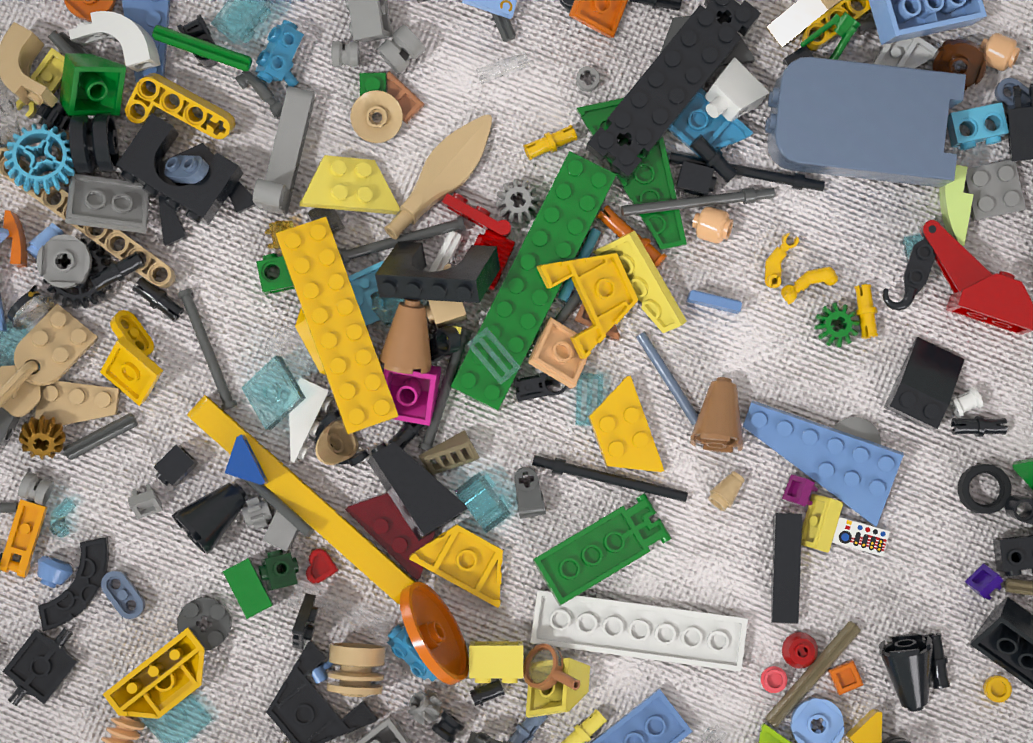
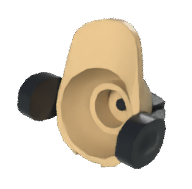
M337 409L327 414L320 421L322 424L318 428L316 438L314 439L316 456L319 461L327 465L350 464L352 467L362 462L369 454L366 449L356 453L358 441L354 433L347 435L343 421H334L340 417L339 410Z

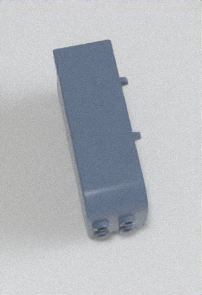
M817 57L799 58L787 66L776 80L773 91L769 93L768 107H771V112L765 124V133H768V153L779 167L791 171L943 187L954 181L957 154L944 153L948 111L963 101L966 74Z

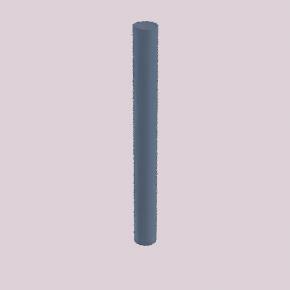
M644 331L636 336L637 340L690 423L694 425L698 418L697 412Z

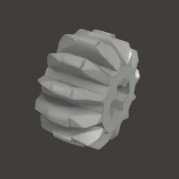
M514 179L513 188L507 183L503 184L504 190L507 193L497 192V196L503 200L497 201L496 207H505L500 212L501 217L510 213L508 217L509 223H512L514 217L517 216L518 223L523 224V215L531 221L533 216L530 211H539V207L532 203L540 202V196H531L536 192V187L533 186L526 190L528 186V181L526 180L522 183V187H518V180ZM517 196H521L524 205L519 204V208L514 207L513 197L517 199Z

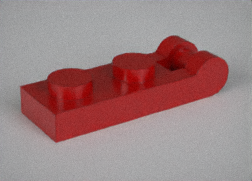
M447 193L444 197L442 205L460 216L462 215L463 218L485 230L488 229L505 238L510 235L511 225L507 220L496 221L489 217L491 213L480 206H477L476 209L467 204L468 200L457 193H454L453 196Z

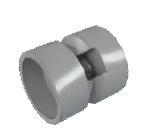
M403 24L393 33L392 41L386 40L376 50L383 60L400 75L410 65L409 60L411 58L417 59L426 48L420 39Z

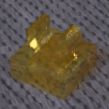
M293 221L269 223L270 228L265 230V235H271L273 243L268 244V248L280 249L275 233L293 228Z

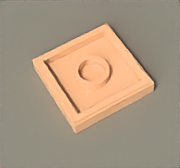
M549 317L543 326L527 363L572 389L576 386L588 357L580 359L570 337L578 333Z

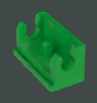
M250 558L223 571L246 619L274 605Z

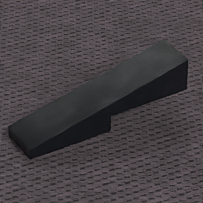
M775 513L773 516L771 623H799L802 514Z

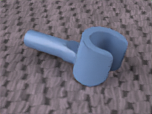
M329 660L312 670L311 675L316 684L329 678L325 671L333 665Z

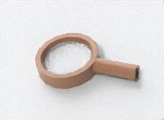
M542 643L531 649L526 656L523 665V676L525 682L530 687L544 691L554 686L557 681L573 690H577L580 687L578 679L562 671L563 657L556 647Z

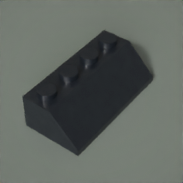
M1007 597L992 610L971 640L970 645L1033 689V614Z

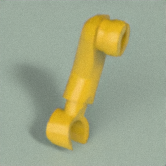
M785 233L781 239V246L776 247L766 259L765 284L769 288H777L781 285V262L787 256L786 252L790 248L797 246L799 237L796 236L793 244L788 245L786 239L790 233Z
M832 267L808 270L794 282L795 285L784 286L781 289V295L789 305L795 301L800 291L806 290L811 284L824 282L826 285L832 286L837 283L838 276Z

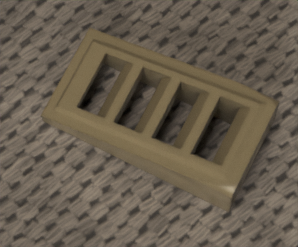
M465 430L418 455L424 467L431 475L456 468L480 458ZM445 455L446 458L441 460L440 456ZM435 458L437 463L432 465L430 460Z

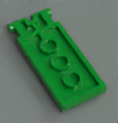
M645 493L636 498L638 503L627 510L624 506L618 508L533 559L535 566L559 606L649 553L650 549L648 546L658 540H661L664 544L672 539L661 519L653 523L650 521L649 517L656 514V511Z

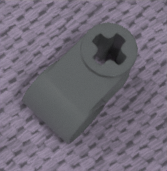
M530 467L519 468L515 473L514 482L520 519L545 515L543 494L540 490L537 473ZM523 472H528L529 476L534 477V480L530 481L529 486L519 482V478L523 477Z

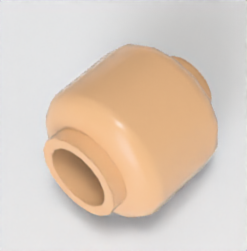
M994 33L989 39L984 38L980 45L984 52L986 66L999 71H1005L1008 67L1013 68L1020 53V48L1017 47L1015 39L999 33Z
M705 207L701 213L695 214L692 227L696 228V235L699 239L719 244L724 239L727 240L733 227V220L730 219L727 211Z

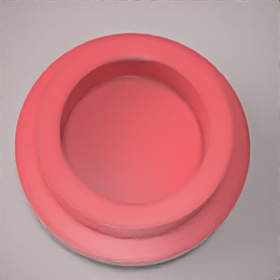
M770 666L761 674V684L770 693L781 692L787 685V675L780 667Z

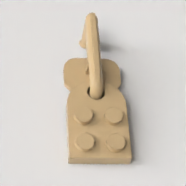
M57 303L18 343L14 352L15 365L0 367V408L2 407L15 417H23L29 414L41 400L40 386L50 385L58 381L98 340V336Z

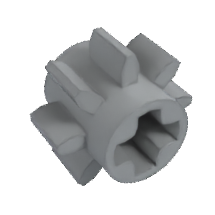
M260 496L246 500L247 506L242 508L246 525L248 527L254 525L255 530L269 526L268 520L274 517L271 505L266 500L261 501Z
M429 689L425 694L419 691L410 699V710L408 713L421 725L425 720L432 723L441 713L440 704L442 701Z

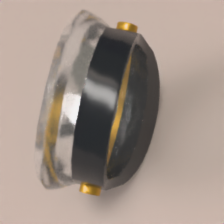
M34 285L15 302L9 310L7 317L12 321L16 330L26 329L38 323L54 307V299L41 295L38 292L37 285Z

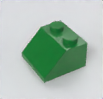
M65 53L60 104L68 115L95 116L96 114L110 113L112 116H120L126 66L93 54Z

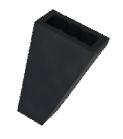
M395 442L387 446L385 443H382L371 451L372 455L368 463L418 541L462 515L468 509L459 498Z

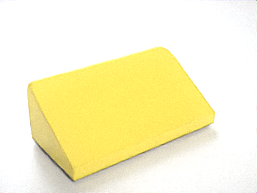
M812 493L810 501L813 503L808 505L803 522L801 545L828 553L843 503Z

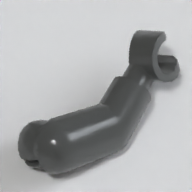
M243 71L241 75L235 78L242 89H245L250 84L259 97L270 105L274 117L278 118L281 116L282 103L279 99L275 100L274 94L262 80L250 71Z

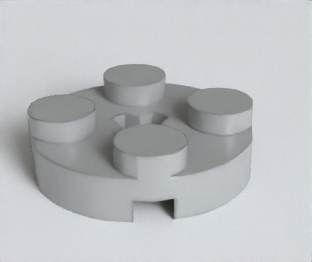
M65 234L56 235L39 249L37 268L43 278L51 285L63 289L73 288L87 280V276L92 268V256L87 245L76 237ZM67 254L71 264L67 265L66 269H63V266L58 264V259H63V255Z

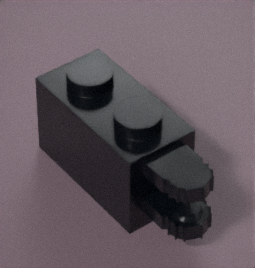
M1030 84L1029 87L1031 103L1021 104V89L1019 85L1013 86L1014 105L1006 106L1009 130V157L1012 162L1033 159V84Z

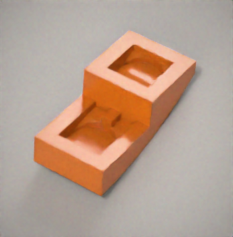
M5 210L3 228L8 229L10 235L7 239L12 240L10 264L17 267H27V243L22 224L17 214Z

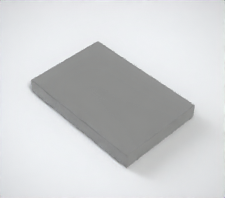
M74 174V176H70L65 223L146 234L150 195L142 189L143 185L138 182L132 184L126 180Z

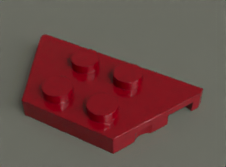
M388 493L348 506L345 509L417 581L421 578L424 567L413 562L409 557L412 553L433 540L436 531L418 541Z

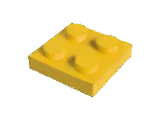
M124 336L116 341L100 371L102 375L139 406L146 401L163 372L154 361L148 358Z

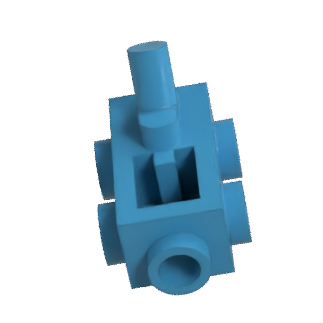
M283 20L281 25H277L270 31L267 39L269 43L266 49L259 54L256 61L258 66L255 72L258 73L257 77L267 83L284 79L288 86L292 87L299 83L290 69L294 65L292 59L304 34L297 30L298 27L294 23Z
M398 624L387 635L390 638L387 643L392 647V652L410 666V670L414 675L423 680L429 678L431 681H434L437 677L419 657L408 636L405 625L401 627Z

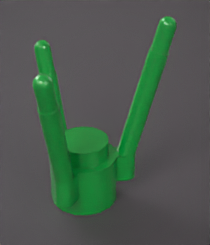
M846 12L841 17L835 14L828 23L801 42L800 46L805 47L833 25H836L834 31L842 39L829 59L838 60L861 24Z

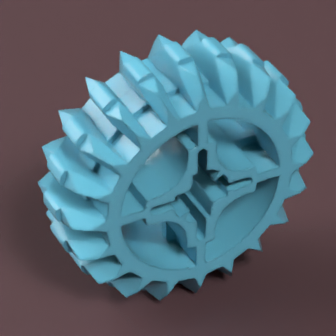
M45 123L41 129H37L36 124H32L31 131H27L26 128L22 127L23 135L20 136L14 133L13 139L15 142H7L9 151L4 152V157L7 159L4 162V166L6 169H9V178H15L14 183L16 186L23 184L24 191L26 192L33 187L34 193L37 195L40 193L41 188H44L46 194L50 193V187L52 186L59 191L61 189L59 182L68 184L69 179L67 176H74L75 174L72 168L74 165L71 157L70 141L66 140L67 134L64 131L58 134L56 126L48 131V126ZM35 143H40L39 145L34 147L30 146ZM53 145L63 153L61 162L51 155ZM21 156L30 162L29 173L19 166ZM41 156H45L46 159L43 161ZM39 157L41 162H37L36 158ZM46 171H51V172H52V173H50V174H48V175L41 176L42 173H44V172H46Z

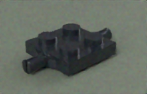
M64 627L56 639L48 637L38 628L34 630L2 671L18 687L11 697L8 698L10 703L13 702V705L18 706L26 694L34 696L43 704L50 700L79 662L64 646L71 635H73L72 631H68L69 629Z

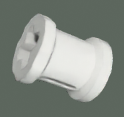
M974 386L970 387L969 391L956 397L952 395L950 406L958 418L963 417V413L976 407L980 409L984 406L983 400Z

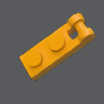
M20 499L0 562V571L7 573L12 571L16 572L17 576L27 577L48 509L47 506ZM14 553L22 556L20 562L13 561Z

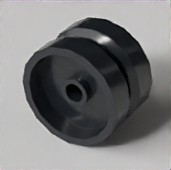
M96 114L93 121L87 115L72 116L69 124L71 157L76 172L79 174L93 173L96 164L102 172L116 171L118 169L116 164L119 161V146L116 125L112 114Z

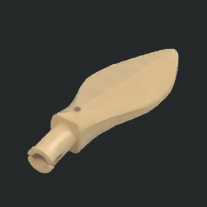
M491 115L481 116L457 129L430 153L414 189L407 200L401 205L400 213L384 227L385 232L391 238L396 240L410 224L415 225L420 217L433 205L442 200L447 193H453L469 179L483 155L492 126Z

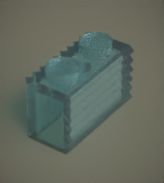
M478 472L454 492L466 505L485 533H487L511 515L509 509L512 505L503 494L498 497L492 489L496 484L487 473L482 476Z

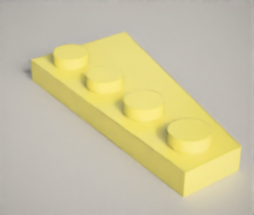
M635 230L593 251L596 256L610 253L618 254L637 298L642 303V310L662 333L680 327L687 322Z

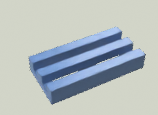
M696 290L688 293L686 301L738 314L742 307L741 301Z

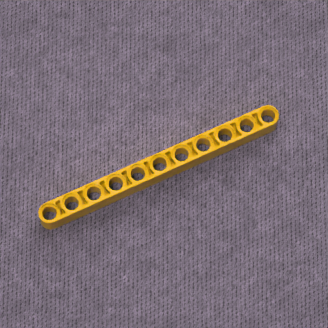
M203 395L187 413V416L230 455L236 437L241 434L245 435L269 482L265 486L400 605L402 590L415 581L206 395Z

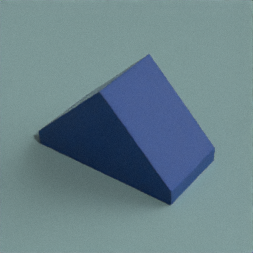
M242 434L237 436L225 473L259 485L269 483L246 436Z

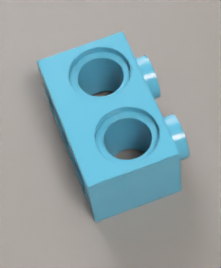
M1002 102L952 112L948 115L947 130L952 148L960 146L961 150H967L976 147V143L983 141L986 142V145L999 143L1002 141L1001 138L1009 133ZM986 119H989L994 122V131H990L986 128ZM960 125H966L969 128V136H964L960 133Z

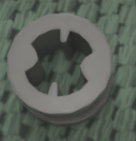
M590 66L581 68L576 76L578 88L585 92L596 89L600 79L598 71ZM584 73H590V77L595 78V82L591 81V85H586L585 81H581L580 77L584 78Z

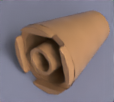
M405 299V301L398 304L379 357L380 365L384 363V369L403 374H413V369H421L420 374L430 372L432 361L426 306L421 304V300Z
M718 377L716 381L710 383L690 437V444L696 447L697 443L703 444V450L724 453L733 452V447H737L738 451L743 449L737 385L732 383L731 379Z

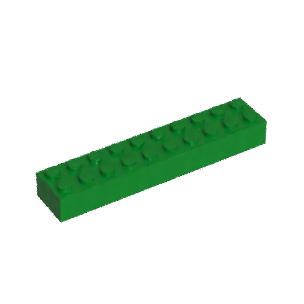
M569 151L451 385L452 389L499 411L563 284L561 282L552 288H546L537 266L576 258L617 174Z

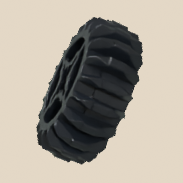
M81 238L80 241L87 245L86 239ZM90 241L87 245L91 256L96 260L98 266H92L87 280L75 286L79 291L78 295L70 294L65 289L53 285L47 288L49 293L56 292L53 297L55 301L62 299L63 306L68 307L71 303L73 309H78L81 302L82 307L88 309L89 300L94 305H98V295L103 299L107 298L106 293L103 292L104 288L98 292L93 287L87 292L90 276L110 267V264L106 263L112 257L109 254L103 255L105 252L103 247L100 246L96 249L97 243L94 241ZM67 254L63 255V259H58V264H64L68 259ZM109 285L105 288L108 290H112L113 286Z

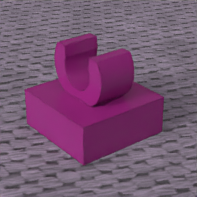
M791 474L782 499L806 507V505H812L813 503L808 500L811 491L817 492L818 489L814 486L815 482Z

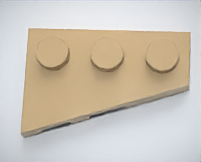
M62 381L40 386L41 400L36 406L35 418L40 420V416L43 414L46 420L54 417L55 424L62 423V426L115 416L118 413L121 390L118 388Z

